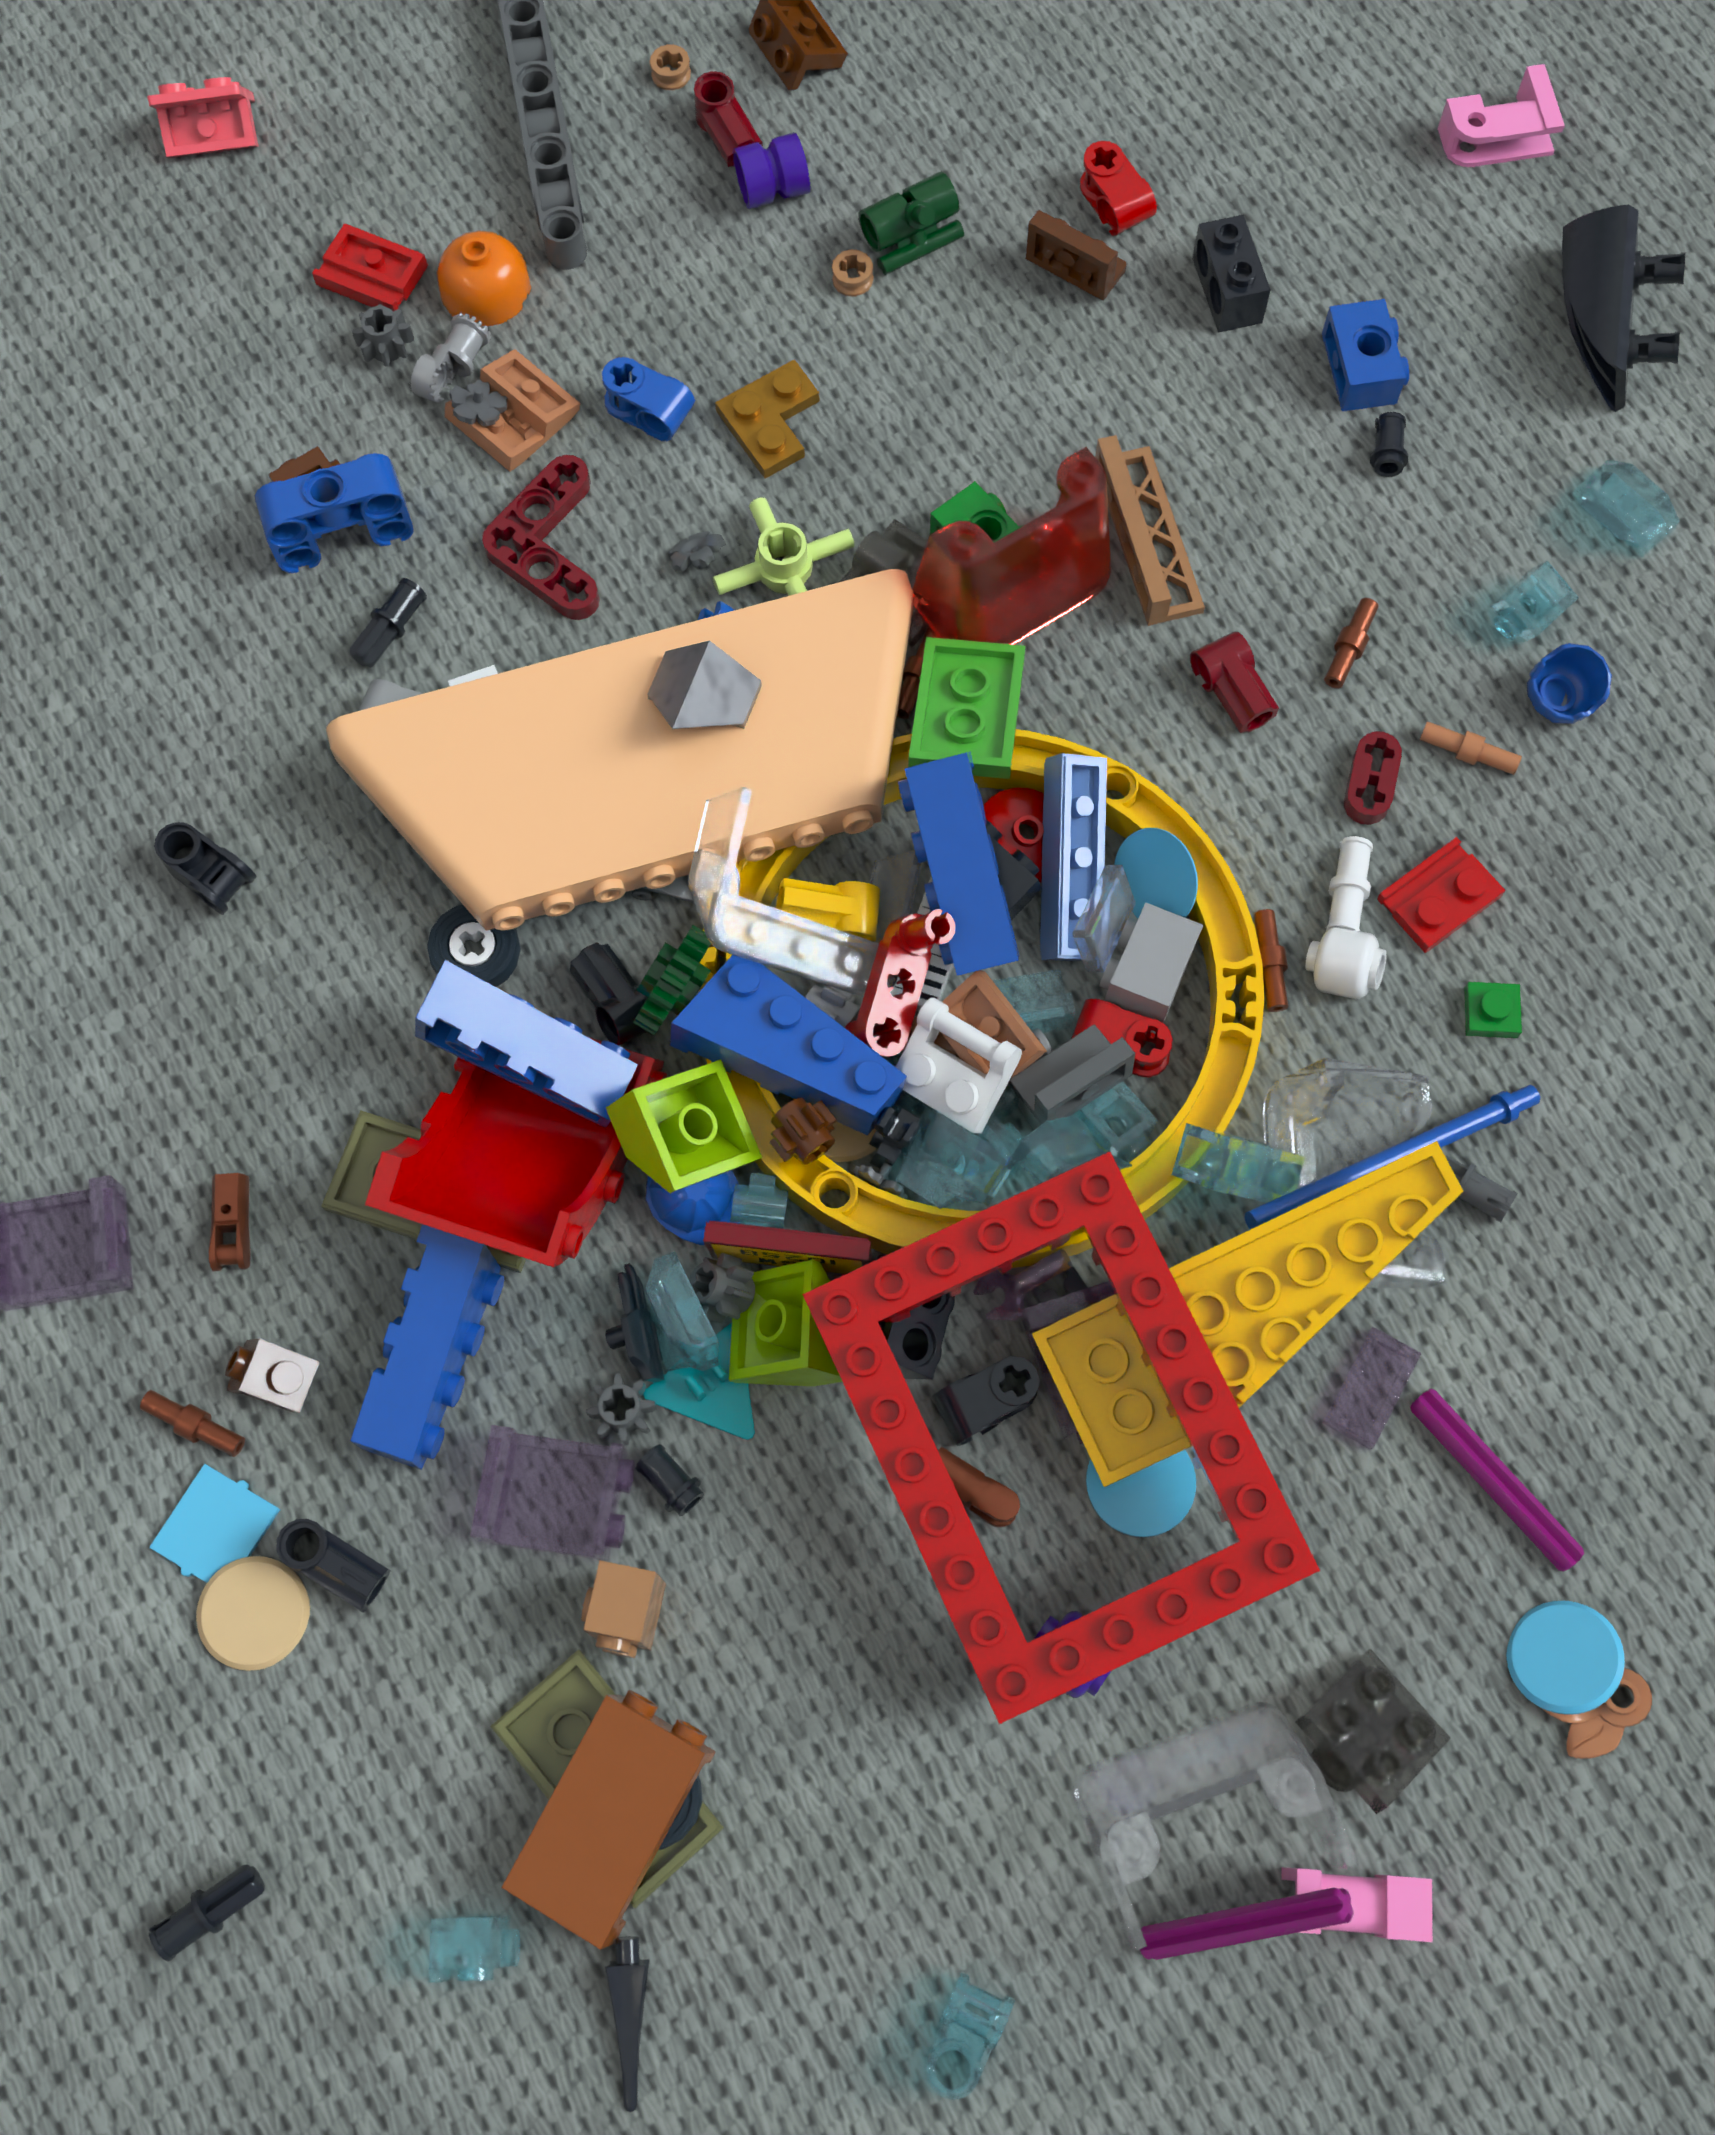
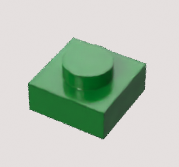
M1468 982L1464 987L1466 1036L1518 1038L1521 1035L1520 984Z

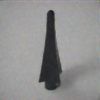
M636 1936L616 1938V1961H610V1965L605 1967L619 2045L623 2104L628 2112L635 2111L638 2104L639 2049L649 1959L640 1960L639 1937Z

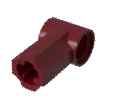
M715 71L704 73L698 77L694 85L697 124L702 130L709 133L727 166L734 167L733 148L756 142L763 146L762 141L735 98L733 81L726 74Z
M1234 631L1190 653V664L1195 676L1201 675L1205 681V684L1202 685L1205 691L1215 692L1240 733H1249L1265 725L1277 715L1279 707L1255 671L1254 655L1247 640L1241 633Z

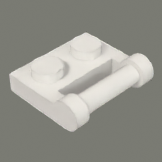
M932 997L920 1009L917 1016V1026L896 1065L897 1069L907 1075L903 1090L968 1131L982 1133L1020 1061L1022 1050L1008 1041L1000 1043L949 1013V1007L946 1004ZM939 1031L990 1061V1069L987 1075L934 1044Z

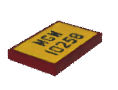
M710 1220L705 1225L703 1242L714 1259H718L721 1253H725L742 1259V1262L784 1266L813 1259L821 1263L825 1272L847 1274L872 1262L871 1241H868V1238Z

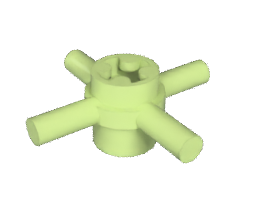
M757 498L749 505L761 533L755 554V562L713 576L714 585L719 595L758 581H762L772 591L783 594L787 593L788 596L805 592L807 589L804 584L811 576L813 562L854 548L852 534L849 529L806 543L805 535L798 527L788 523H777L766 498ZM784 556V559H782V561L774 560L777 557Z

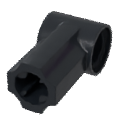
M596 942L582 949L581 953L571 961L570 972L595 1006L597 1021L609 1042L620 1046L648 1032L633 1023L648 997L636 991L640 984L637 985L608 944L601 945Z
M296 1519L288 1523L280 1531L276 1540V1551L280 1560L286 1566L301 1573L362 1613L373 1603L391 1572L387 1567L310 1519ZM304 1534H317L319 1549L316 1555L307 1561H297L294 1556L296 1541Z

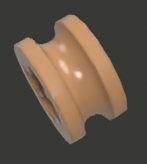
M668 44L654 50L650 57V67L653 82L658 87L664 90H676L685 86L690 80V59L688 53L682 47ZM670 64L671 67L678 69L671 71L670 68L663 66Z
M846 250L838 254L833 260L832 281L838 292L854 297L862 295L870 289L873 283V263L866 253L860 250ZM857 268L858 277L849 278L847 269Z

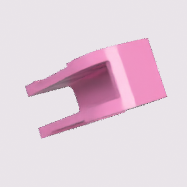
M1545 64L1527 66L1516 96L1518 102L1484 107L1480 94L1447 99L1438 126V132L1448 159L1462 167H1476L1553 155L1555 151L1549 134L1562 132L1565 125ZM1462 142L1473 144L1475 150L1465 152L1460 149L1459 144Z
M1282 1867L1281 1880L1295 1881V1895L1335 1887L1346 1889L1351 1896L1354 1916L1349 1923L1298 1933L1321 1934V1930L1368 1933L1374 1934L1375 1937L1432 1942V1879L1375 1875V1878L1322 1874V1870Z

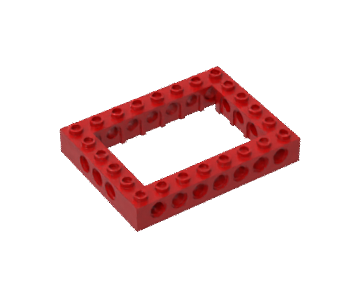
M1110 1151L803 1294L999 1724L1320 1571ZM1083 1227L1093 1247L1091 1257L1096 1266L1102 1265L1117 1295L1118 1302L1116 1308L1120 1316L1126 1314L1143 1348L1141 1359L1145 1367L1152 1366L1169 1401V1405L1166 1407L1170 1418L1177 1417L1195 1454L1192 1462L1196 1470L1202 1468L1221 1506V1510L1217 1513L1222 1522L1227 1521L1230 1524L1238 1542L1166 1577L1151 1582L1149 1585L1118 1600L1099 1607V1609L1055 1628L1027 1643L878 1322L894 1323L910 1317V1310L946 1293L953 1297L961 1293V1286L998 1269L1001 1274L1011 1270L1013 1262L1047 1246L1051 1250L1062 1246L1070 1239L1073 1231Z

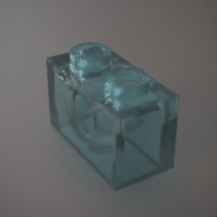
M1186 1123L1171 1175L1215 1191L1268 1203L1296 1190L1306 1156L1260 1141Z

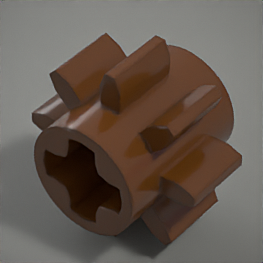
M797 1098L782 1107L771 1119V1123L776 1130L771 1133L773 1139L770 1141V1144L784 1162L794 1156L803 1165H807L820 1158L834 1145L835 1139L830 1132L834 1131L833 1124L837 1119L822 1100L812 1106L804 1098Z

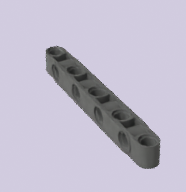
M498 0L539 230L542 232L549 263L561 270H570L584 262L587 257V247L582 225L584 218L543 0Z

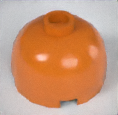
M479 230L465 233L454 239L444 250L437 269L440 296L444 307L452 317L459 315V313L463 315L466 313L469 314L470 320L472 316L476 317V323L480 320L481 326L488 327L502 324L521 311L523 308L522 303L526 300L527 294H530L531 284L526 262L522 254L512 242L494 232Z

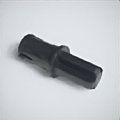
M401 578L398 586L380 609L374 608L371 611L372 620L350 647L349 653L356 662L362 666L373 667L396 636L403 637L405 634V624L421 603H424L427 595L424 590L415 582L407 578Z
M242 1865L207 1891L196 1890L191 1894V1901L161 1923L152 1926L149 1929V1938L159 1956L166 1961H171L178 1953L208 1932L215 1934L223 1929V1921L264 1892L265 1884L259 1872L254 1866Z

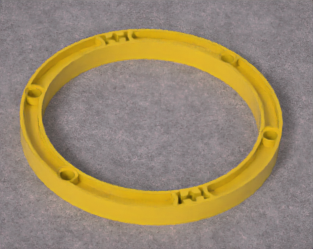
M1016 729L1010 779L973 776L978 788L1006 790L1022 787L1044 793V763L1046 758L1061 753L1107 758L1106 791H1118L1124 795V798L1113 800L1106 797V825L1125 839L1132 833L1144 828L1166 830L1182 841L1190 852L1196 867L1198 890L1195 903L1188 916L1190 920L1203 925L1198 940L1204 954L1209 979L1211 1007L1209 1038L1201 1072L1183 1107L1165 1131L1144 1152L1120 1169L1144 1220H1146L1168 1203L1198 1173L1218 1146L1244 1095L1255 1065L1262 1033L1264 1009L1263 966L1256 929L1244 895L1228 864L1209 836L1164 791L1128 766L1096 750L1062 738ZM912 734L893 739L884 805L902 799L898 781L907 779L904 768H908ZM829 836L824 837L821 842L810 847L800 848L794 845L776 850L770 857L763 860L748 861L744 859L728 865L712 899L703 931L713 936L714 939L700 961V964L711 970L700 990L719 970L718 954L725 957L726 961L739 947L749 955L752 954L758 930L770 904L779 892L780 882L783 878H788L802 860ZM1243 982L1239 992L1240 1007L1245 1009L1239 1023H1233L1235 1019V1003L1230 999L1235 986ZM706 1059V1063H711V1060ZM733 1070L731 1073L727 1072L762 1155V1158L755 1161V1163L766 1177L793 1203L820 1223L843 1236L868 1238V1241H871V1249L888 1255L980 1212L935 1207L901 1198L878 1189L848 1173L825 1155L807 1165H803L794 1156L784 1162L770 1144V1141L773 1139L771 1133L776 1130L771 1123V1119L781 1109L772 1092L760 1087L761 1083ZM832 1189L842 1190L849 1196L848 1202L839 1208L825 1206L821 1202V1198L827 1191ZM1083 1227L1073 1231L1070 1239L1062 1246L1054 1250L1047 1246L1013 1262L1012 1268L1032 1266L1040 1260L1054 1256L1066 1258L1093 1247Z

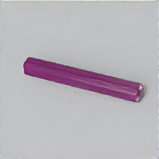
M1431 1388L1426 1390L1411 1404V1412L1558 1570L1562 1572L1569 1570L1580 1561L1584 1555V1549L1436 1390Z
M1333 1887L1143 1926L1138 1932L1140 1952L1145 1959L1159 1960L1349 1923L1354 1916L1349 1892L1344 1888L1338 1889Z

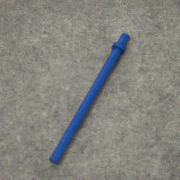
M1532 1085L1512 1093L1507 1091L1499 1092L1490 1098V1103L1246 1212L1244 1215L1245 1222L1251 1230L1435 1141L1442 1148L1497 1122L1508 1124L1519 1117V1112L1539 1104L1540 1094Z

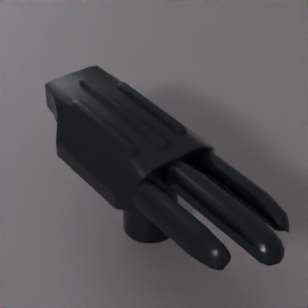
M628 1263L624 1265L625 1273L619 1272L617 1275L624 1314L620 1319L621 1325L606 1330V1341L613 1350L626 1346L628 1358L640 1372L643 1381L656 1383L665 1380L661 1365L662 1355L655 1322L652 1321L651 1312L648 1311L643 1284L637 1276L634 1267Z

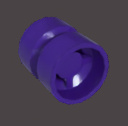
M794 132L775 137L769 143L768 149H765L758 142L733 148L736 177L747 209L773 203L777 192L784 199L810 193L808 166L797 133Z

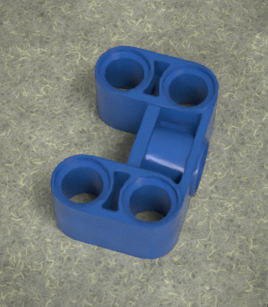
M367 454L356 460L329 468L317 469L302 476L284 481L270 482L259 488L255 494V502L267 543L278 566L288 573L299 572L298 568L305 565L313 568L319 564L321 553L316 539L322 538L321 535L356 524L359 526L366 525L375 544L388 546L391 545V540L401 538V541L408 540L414 532L394 466L390 458L383 454Z

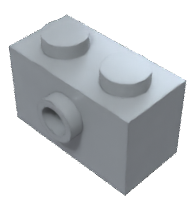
M1145 902L1138 920L1128 918L1117 944L1118 947L1125 949L1120 961L1110 958L1099 985L1108 990L1104 1001L1113 1003L1124 1010L1151 1019H1157L1164 1023L1195 950L1203 925Z

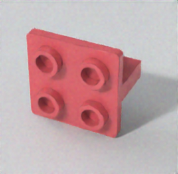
M230 77L206 79L203 81L205 88L202 89L187 88L185 83L165 84L158 86L159 94L147 96L149 106L157 110L165 154L168 158L258 147L250 105L251 102H255L253 92L240 86L239 82H232Z

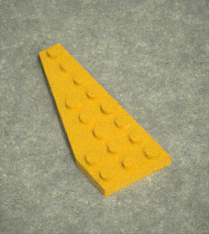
M1437 1141L1169 1268L1239 1408L1463 1193V1189ZM1116 1294L1032 1333L1104 1487L1191 1447L1177 1417L1170 1418L1166 1407L1169 1405V1401L1152 1366L1145 1367L1141 1359L1143 1348L1126 1314L1120 1316L1116 1308L1118 1302Z

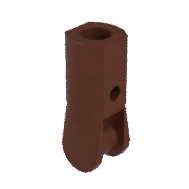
M226 1173L212 1176L209 1263L214 1272L221 1271L224 1265L238 1264L240 1269H248L250 1267L249 1176L245 1174ZM236 1232V1243L223 1244V1233Z
M942 1446L940 1447L938 1452L963 1506H968L970 1511L993 1526L1006 1527L1015 1520L1020 1508V1500L1017 1494L994 1479L986 1477L985 1473Z

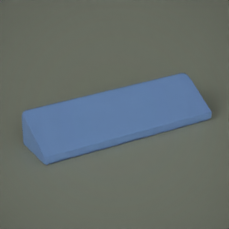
M1061 753L1046 758L1044 763L1040 929L1042 960L1103 961L1107 758Z

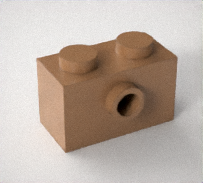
M599 1560L593 1588H588L581 1620L585 1622L583 1630L597 1639L595 1647L601 1648L606 1653L629 1658L636 1657L637 1648L651 1651L666 1583L657 1572Z

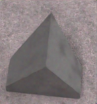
M709 640L666 651L647 695L648 699L653 701L672 729L733 725L744 729L762 683L760 679Z

